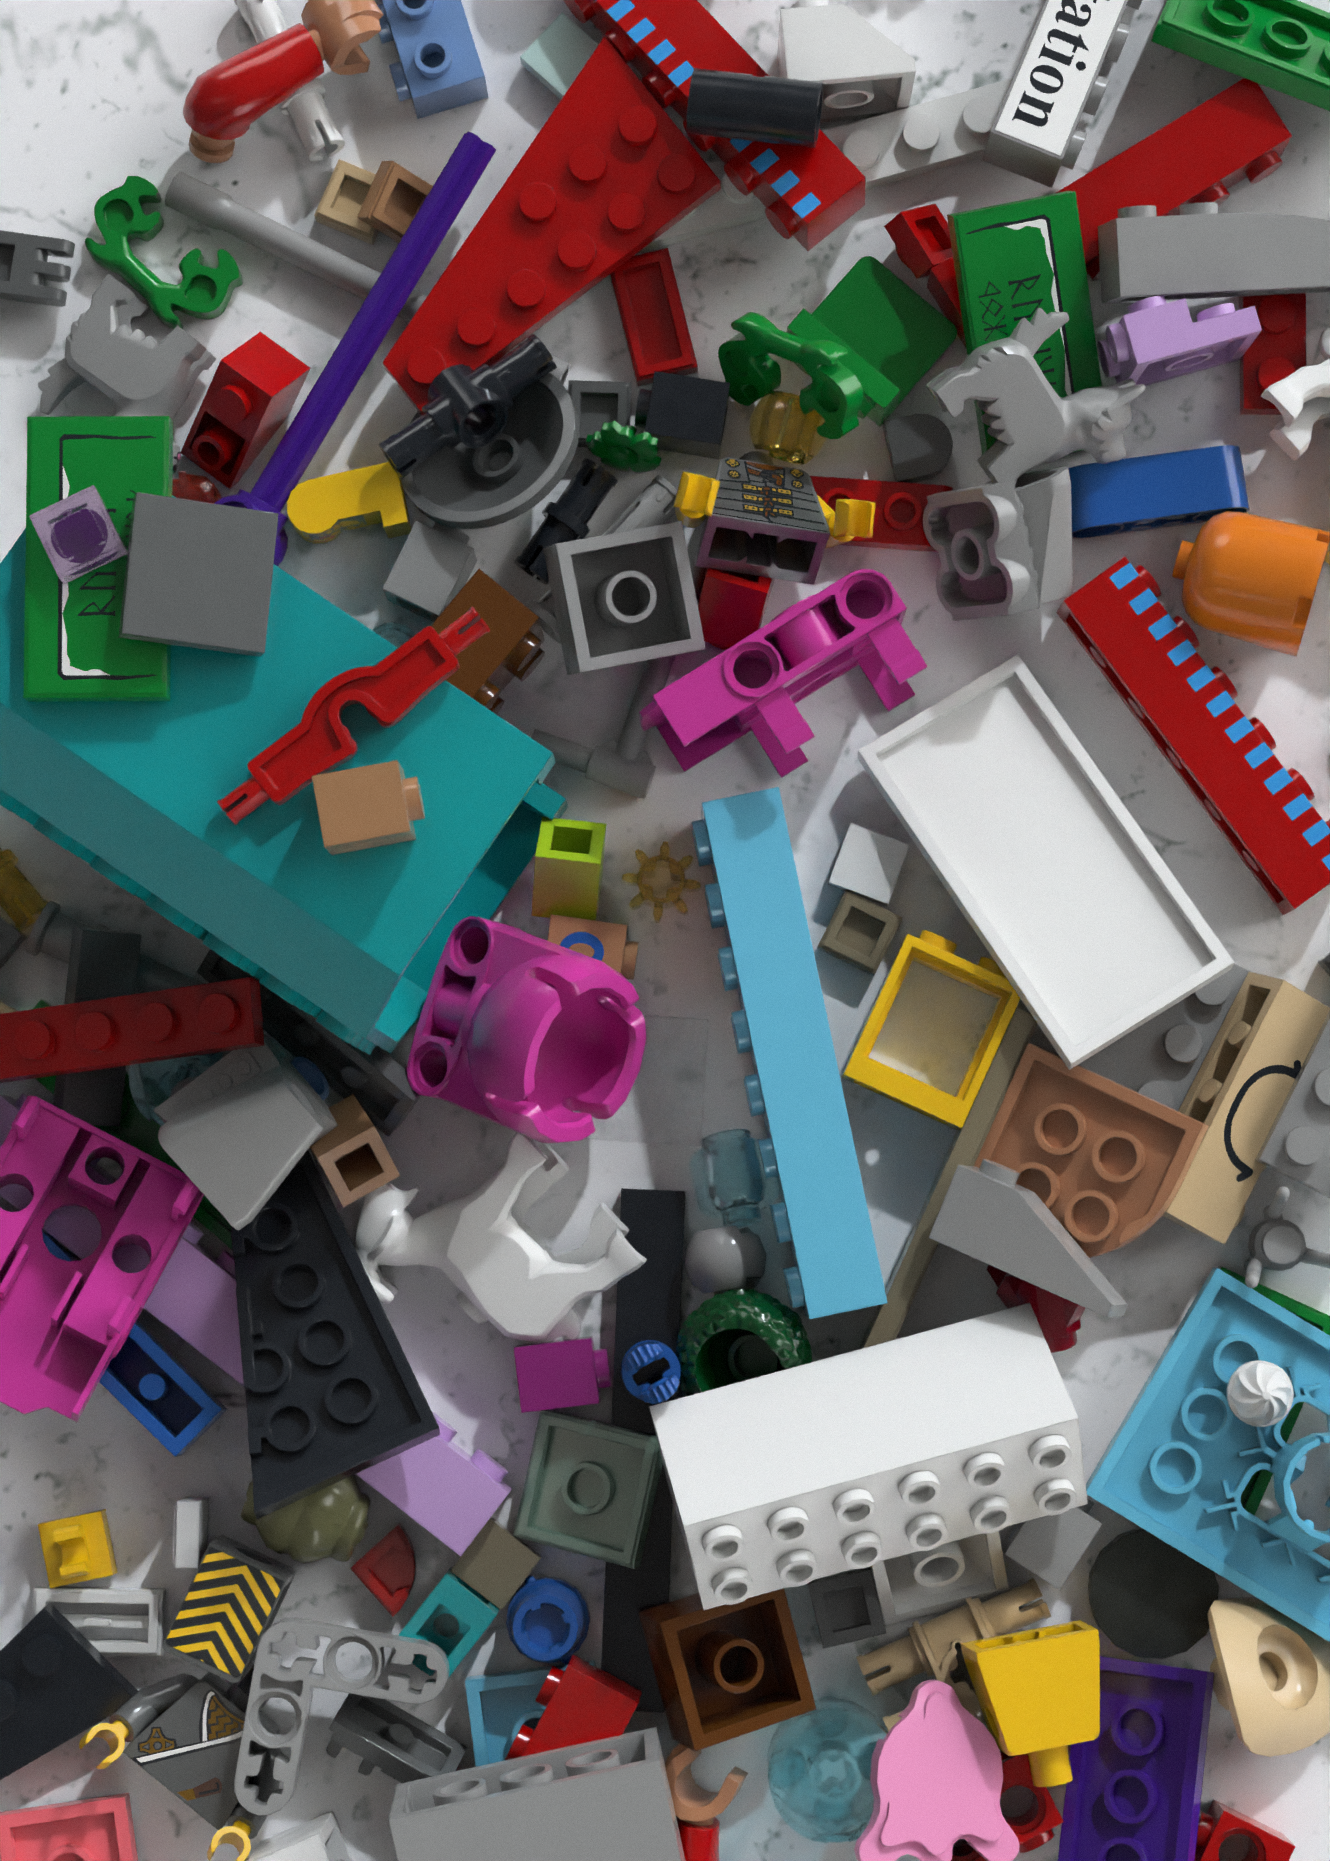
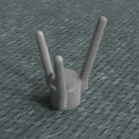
M1280 1187L1270 1205L1266 1206L1263 1210L1265 1221L1255 1226L1249 1235L1248 1248L1250 1257L1244 1262L1246 1270L1245 1284L1249 1288H1255L1258 1285L1263 1268L1283 1271L1291 1269L1299 1262L1330 1269V1254L1307 1248L1304 1234L1299 1227L1288 1220H1283L1282 1212L1290 1196V1190L1287 1187Z

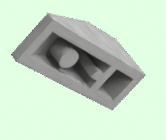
M987 1159L982 1160L980 1168L965 1165L957 1166L929 1235L930 1239L1107 1318L1124 1316L1128 1304L1037 1194L1016 1184L1020 1173Z

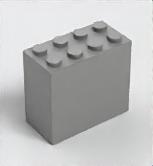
M657 1727L396 1784L388 1820L397 1861H686Z

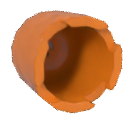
M1226 511L1214 515L1203 524L1194 543L1182 540L1176 558L1172 577L1184 580L1182 603L1186 614L1195 624L1207 630L1297 657L1315 596L1317 582L1330 543V532L1243 512Z

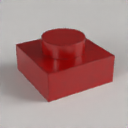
M936 204L900 212L884 226L895 243L898 257L905 266L911 269L916 279L929 276L931 268L953 256L949 226Z

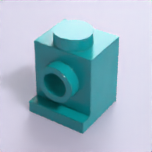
M451 1567L398 1635L422 1639L436 1644L445 1652L448 1659L449 1677L500 1610L450 1571ZM444 1613L453 1615L459 1623L458 1632L452 1636L441 1635L435 1627L437 1616ZM416 1654L412 1664L427 1675L433 1676L436 1670H431L427 1667V1656Z

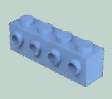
M381 0L382 4L377 6L384 15L379 20L381 31L378 34L382 44L390 41L394 42L399 62L389 65L399 101L412 99L417 119L489 98L485 75L461 0Z

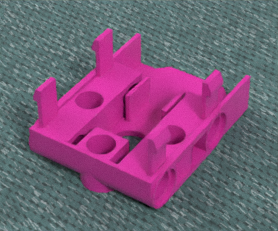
M860 569L846 575L819 593L792 605L772 619L767 625L652 695L653 701L639 711L640 726L643 731L656 726L684 772L752 731L773 767L782 778L808 762L800 746L815 737L808 723L803 719L795 706L796 703L859 665L877 693L881 703L889 712L915 696L907 680L926 669L927 665L901 626L907 607L892 583L884 574L873 569Z
M34 1095L27 1096L11 1124V1130L0 1147V1189L8 1184H19L27 1188L33 1197L30 1204L21 1211L9 1212L0 1207V1402L24 1415L49 1408L77 1423L111 1359L117 1356L192 1220L204 1194L185 1173ZM97 1158H110L120 1165L123 1174L118 1181L108 1185H101L88 1177L85 1170L89 1163ZM64 1206H79L87 1209L95 1215L101 1226V1239L98 1247L90 1256L82 1260L66 1261L59 1259L48 1251L43 1242L42 1230L45 1221L54 1211ZM126 1244H134L142 1247L147 1252L150 1263L138 1273H127L116 1267L112 1260V1255L117 1248Z

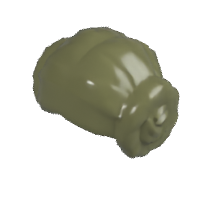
M352 1475L262 1518L256 1519L252 1479L248 1485L247 1499L240 1515L244 1521L257 1527L266 1547L278 1554L288 1553L293 1560L304 1564L329 1557L336 1561L347 1562L352 1556L356 1545L363 1539L365 1531L369 1526L368 1511L371 1500L367 1494L360 1492L356 1478Z

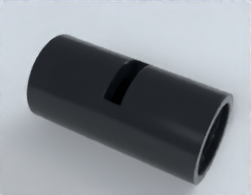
M694 68L688 96L687 133L816 148L823 103V82L771 76L756 77L753 74Z

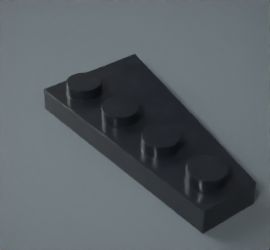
M50 1602L0 1650V1780L111 1716L138 1692Z

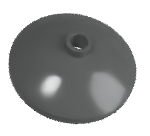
M548 373L512 398L514 404L507 409L509 414L507 425L493 442L477 448L465 446L462 442L453 449L445 446L419 464L417 468L408 473L403 479L401 478L406 494L418 510L432 521L447 527L479 529L495 526L516 518L543 500L565 475L578 445L579 416L573 399L563 384L554 375ZM419 412L415 414L411 422L421 416Z

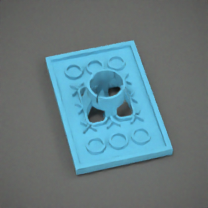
M1212 1268L1086 1483L1088 1496L1329 1642L1330 1561L1312 1550L1327 1542L1330 1543V1528L1327 1531H1318L1314 1529L1312 1520L1306 1519L1303 1521L1299 1518L1290 1485L1304 1473L1307 1459L1305 1454L1309 1450L1320 1446L1321 1442L1330 1443V1335L1252 1288L1247 1287L1222 1270ZM1262 1360L1276 1364L1286 1372L1291 1380L1294 1391L1291 1408L1296 1403L1305 1402L1324 1413L1327 1418L1328 1432L1312 1433L1293 1442L1291 1445L1286 1443L1280 1435L1281 1426L1287 1415L1278 1423L1267 1427H1255L1242 1422L1233 1414L1227 1401L1226 1391L1231 1375L1238 1367L1250 1361ZM1259 1470H1267L1274 1474L1275 1499L1281 1509L1280 1514L1265 1522L1246 1511L1241 1504L1242 1492L1252 1475ZM1330 1496L1325 1503V1506L1330 1508Z

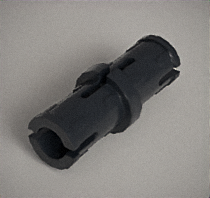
M584 458L581 467L557 502H548L542 511L545 517L544 521L520 556H517L514 560V563L532 578L536 574L537 581L548 585L549 577L543 549L557 543L585 539L590 532L587 526L588 522L612 487H615L618 483L616 477L601 465L595 469L596 463L590 459Z

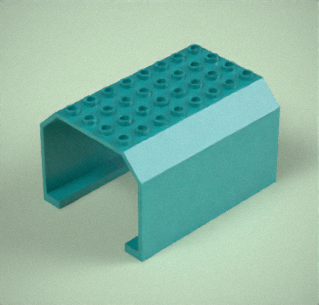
M25 528L0 563V805L32 824L33 828L65 850L89 863L91 868L122 889L146 902V905L189 934L191 933L198 939H201L203 941L202 944L243 971L258 978L259 983L282 999L317 1018L316 1022L348 1044L369 1055L376 1045L391 1053L419 1021L437 964L454 926L460 920L469 916L491 920L535 856L542 817H547L550 820L554 818L560 819L567 810L566 798L542 783L556 763L553 752L445 680L430 691L398 724L390 728L380 726L377 719L370 716L364 706L359 704L347 706L342 712L341 719L343 725L349 730L351 738L357 743L358 750L351 760L330 771L336 772L398 760L404 770L405 778L417 776L420 784L425 819L413 821L416 840L331 855L323 843L313 782L282 805H277L269 798L235 826L217 801L224 798L253 776L247 767L249 761L301 723L303 713L309 701L329 680L354 668L375 666L398 648L274 564L265 653L261 657L171 645L170 701L28 702L23 698Z

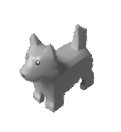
M108 274L92 295L90 308L85 313H82L77 321L72 323L71 332L66 337L65 358L48 368L47 371L51 376L38 383V388L42 391L40 412L49 415L73 389L87 382L115 402L117 410L115 416H170L173 421L188 398L200 373L203 370H208L216 358L199 341L179 326H176L158 345L152 336L145 337L144 332L136 329L132 332V321L135 318H144L150 311V308L135 297V294ZM173 442L174 475L181 461L180 447L175 442Z
M1037 308L1031 321L1029 322L1026 318H1022L1010 337L977 347L959 367L944 370L925 385L942 411H948L952 418L963 412L965 401L968 399L978 400L976 403L977 407L985 412L980 418L984 424L990 426L987 432L996 438V441L977 462L993 484L1014 481L1015 485L1017 478L1022 474L1063 458L1077 450L1083 449L1091 454L1097 463L1101 464L1119 461L1126 457L1127 450L1124 443V431L1133 419L1130 402L1146 390L1145 385H1136L1133 379H1128L1110 386L1083 389L1062 398L1058 396L1047 381L1033 357L1042 343L1069 321L1067 312H1050L1046 314L1042 308Z

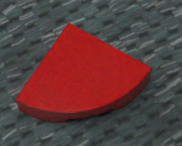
M401 1523L393 1528L350 1568L392 1617L400 1610L410 1595L416 1574V1557L413 1544Z

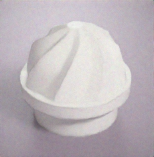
M1255 1360L1241 1365L1233 1372L1228 1381L1226 1395L1231 1411L1239 1420L1251 1426L1267 1427L1278 1423L1288 1414L1293 1403L1294 1391L1290 1378L1282 1368L1271 1362Z

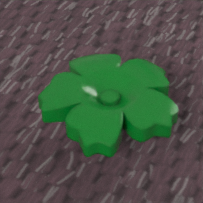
M616 421L611 423L604 422L601 432L595 431L593 435L588 434L586 438L588 450L593 455L600 457L603 464L619 471L628 472L629 468L637 473L654 471L660 466L662 460L661 457L657 456L658 438L652 437L649 432L636 435L637 429L631 425L622 427Z

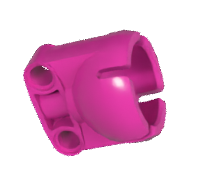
M469 916L460 920L454 926L437 964L416 1027L408 1059V1082L412 1090L419 1095L441 1099L538 1142L560 1143L581 1141L596 1131L592 1117L608 1119L618 1111L626 1101L640 1071L647 1037L644 1016L633 1005L639 1000V996L634 986L621 973L602 961L528 934L520 928L480 917Z

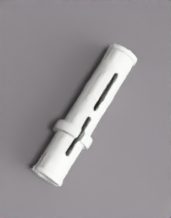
M234 0L256 45L289 28L276 0ZM319 78L313 79L278 104L282 114L290 115L310 161L323 160V155L320 151L322 147H324L329 158L338 153L345 145V141L342 135L339 134L323 101L326 91Z

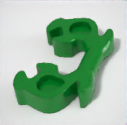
M128 176L122 186L104 194L95 204L94 216L96 224L106 244L100 245L91 238L85 239L86 248L92 259L100 267L114 272L123 278L146 299L155 316L164 325L173 330L176 326L183 329L180 319L174 314L176 310L205 320L219 317L225 311L233 290L243 284L242 274L235 259L226 250L219 249L217 251L218 267L203 266L204 256L199 248H195L187 253L178 265L183 277L181 283L174 285L159 279L134 256L129 243L134 238L149 242L162 230L164 220L161 214L153 212L150 215H145L142 207L145 203H160L162 198L158 189L148 180L139 176Z
M748 312L731 323V327L740 333L719 347L718 358L725 382L730 383L729 396L744 406H749L780 387V365L768 355L773 354L799 364L811 377L812 383L800 390L799 402L804 415L816 410L825 419V423L816 428L820 436L828 439H839L859 426L857 414L860 410L864 394L858 378L839 362L840 359L848 355L846 348L832 341L806 340L779 330L767 318L755 312Z

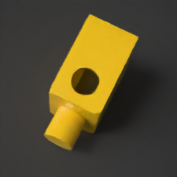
M1078 1620L960 1643L962 1655L986 1725L994 1737L998 1748L1008 1756L1028 1753L1033 1785L1036 1787H1052L1072 1781L1073 1777L1067 1745L1095 1740L1100 1733V1638L1098 1629Z

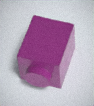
M593 1336L580 1337L573 1340H556L540 1344H523L514 1347L521 1413L598 1404L601 1400L599 1389L611 1387L607 1348L595 1350Z

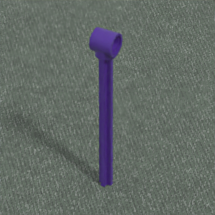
M472 132L464 133L251 492L248 493L239 489L236 495L223 497L214 503L279 513L274 564L276 566H279L283 561L288 549V536L284 528L288 517L281 513V510L286 504L291 491L296 487L496 152V149L491 144L482 141Z

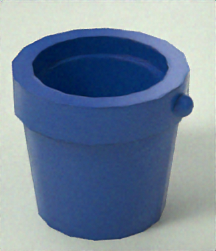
M530 1575L527 1576L525 1585L516 1592L508 1606L506 1626L509 1638L519 1653L532 1661L549 1664L561 1661L563 1664H568L572 1658L571 1655L580 1649L588 1635L590 1612L587 1600L573 1584L562 1578L546 1576L536 1579Z

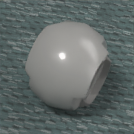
M737 1226L712 1228L694 1234L687 1247L685 1268L692 1285L697 1287L703 1294L714 1292L717 1295L723 1294L728 1290L743 1288L750 1290L757 1287L765 1273L767 1254L760 1237L754 1234L747 1226L738 1229Z

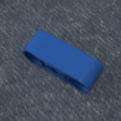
M1239 446L1207 447L1126 458L1106 464L1089 463L1068 468L1071 480L1072 538H1091L1207 522L1214 515L1226 511L1247 513L1250 510Z

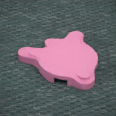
M938 1680L921 1682L913 1690L908 1706L898 1715L901 1719L892 1726L884 1740L878 1739L873 1751L870 1774L874 1796L873 1812L869 1824L856 1841L854 1848L856 1859L858 1861H896L899 1857L909 1854L920 1861H951L954 1843L959 1839H965L987 1861L1014 1860L1019 1852L1020 1844L1018 1837L1008 1825L1001 1812L1000 1795L1003 1783L1001 1753L994 1737L982 1722L961 1705L954 1689L950 1685Z

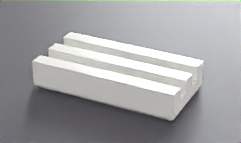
M37 1586L33 1590V1618L48 1602L149 1604V1614L60 1613L74 1627L148 1629V1640L87 1639L102 1655L162 1656L165 1650L162 1645L164 1642L163 1629L165 1628L166 1614H164L166 1588L68 1586L50 1588L49 1586Z

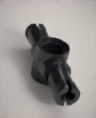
M532 334L520 343L518 347L490 367L486 363L481 364L474 370L470 366L463 364L448 367L439 373L431 383L427 395L428 403L422 407L424 414L396 434L379 443V448L395 472L403 479L408 473L417 468L419 464L445 446L453 449L462 442L465 446L477 448L493 442L507 425L509 416L507 409L514 404L512 398L538 379L555 370L557 366L553 361V357L543 342L535 334Z

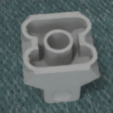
M1067 466L1024 473L1017 478L1015 485L1014 481L995 484L989 481L982 486L940 492L927 496L928 504L924 509L923 529L932 548L939 552L941 567L936 577L937 594L945 610L952 614L953 621L1007 616L1039 609L1041 604L1066 598L1073 594L1071 480Z
M265 1034V1046L223 1052L221 1059L202 1074L188 1077L178 1082L171 1090L169 1099L153 1110L165 1123L160 1127L158 1139L162 1148L236 1230H241L253 1221L309 1147L338 1126L322 1098Z

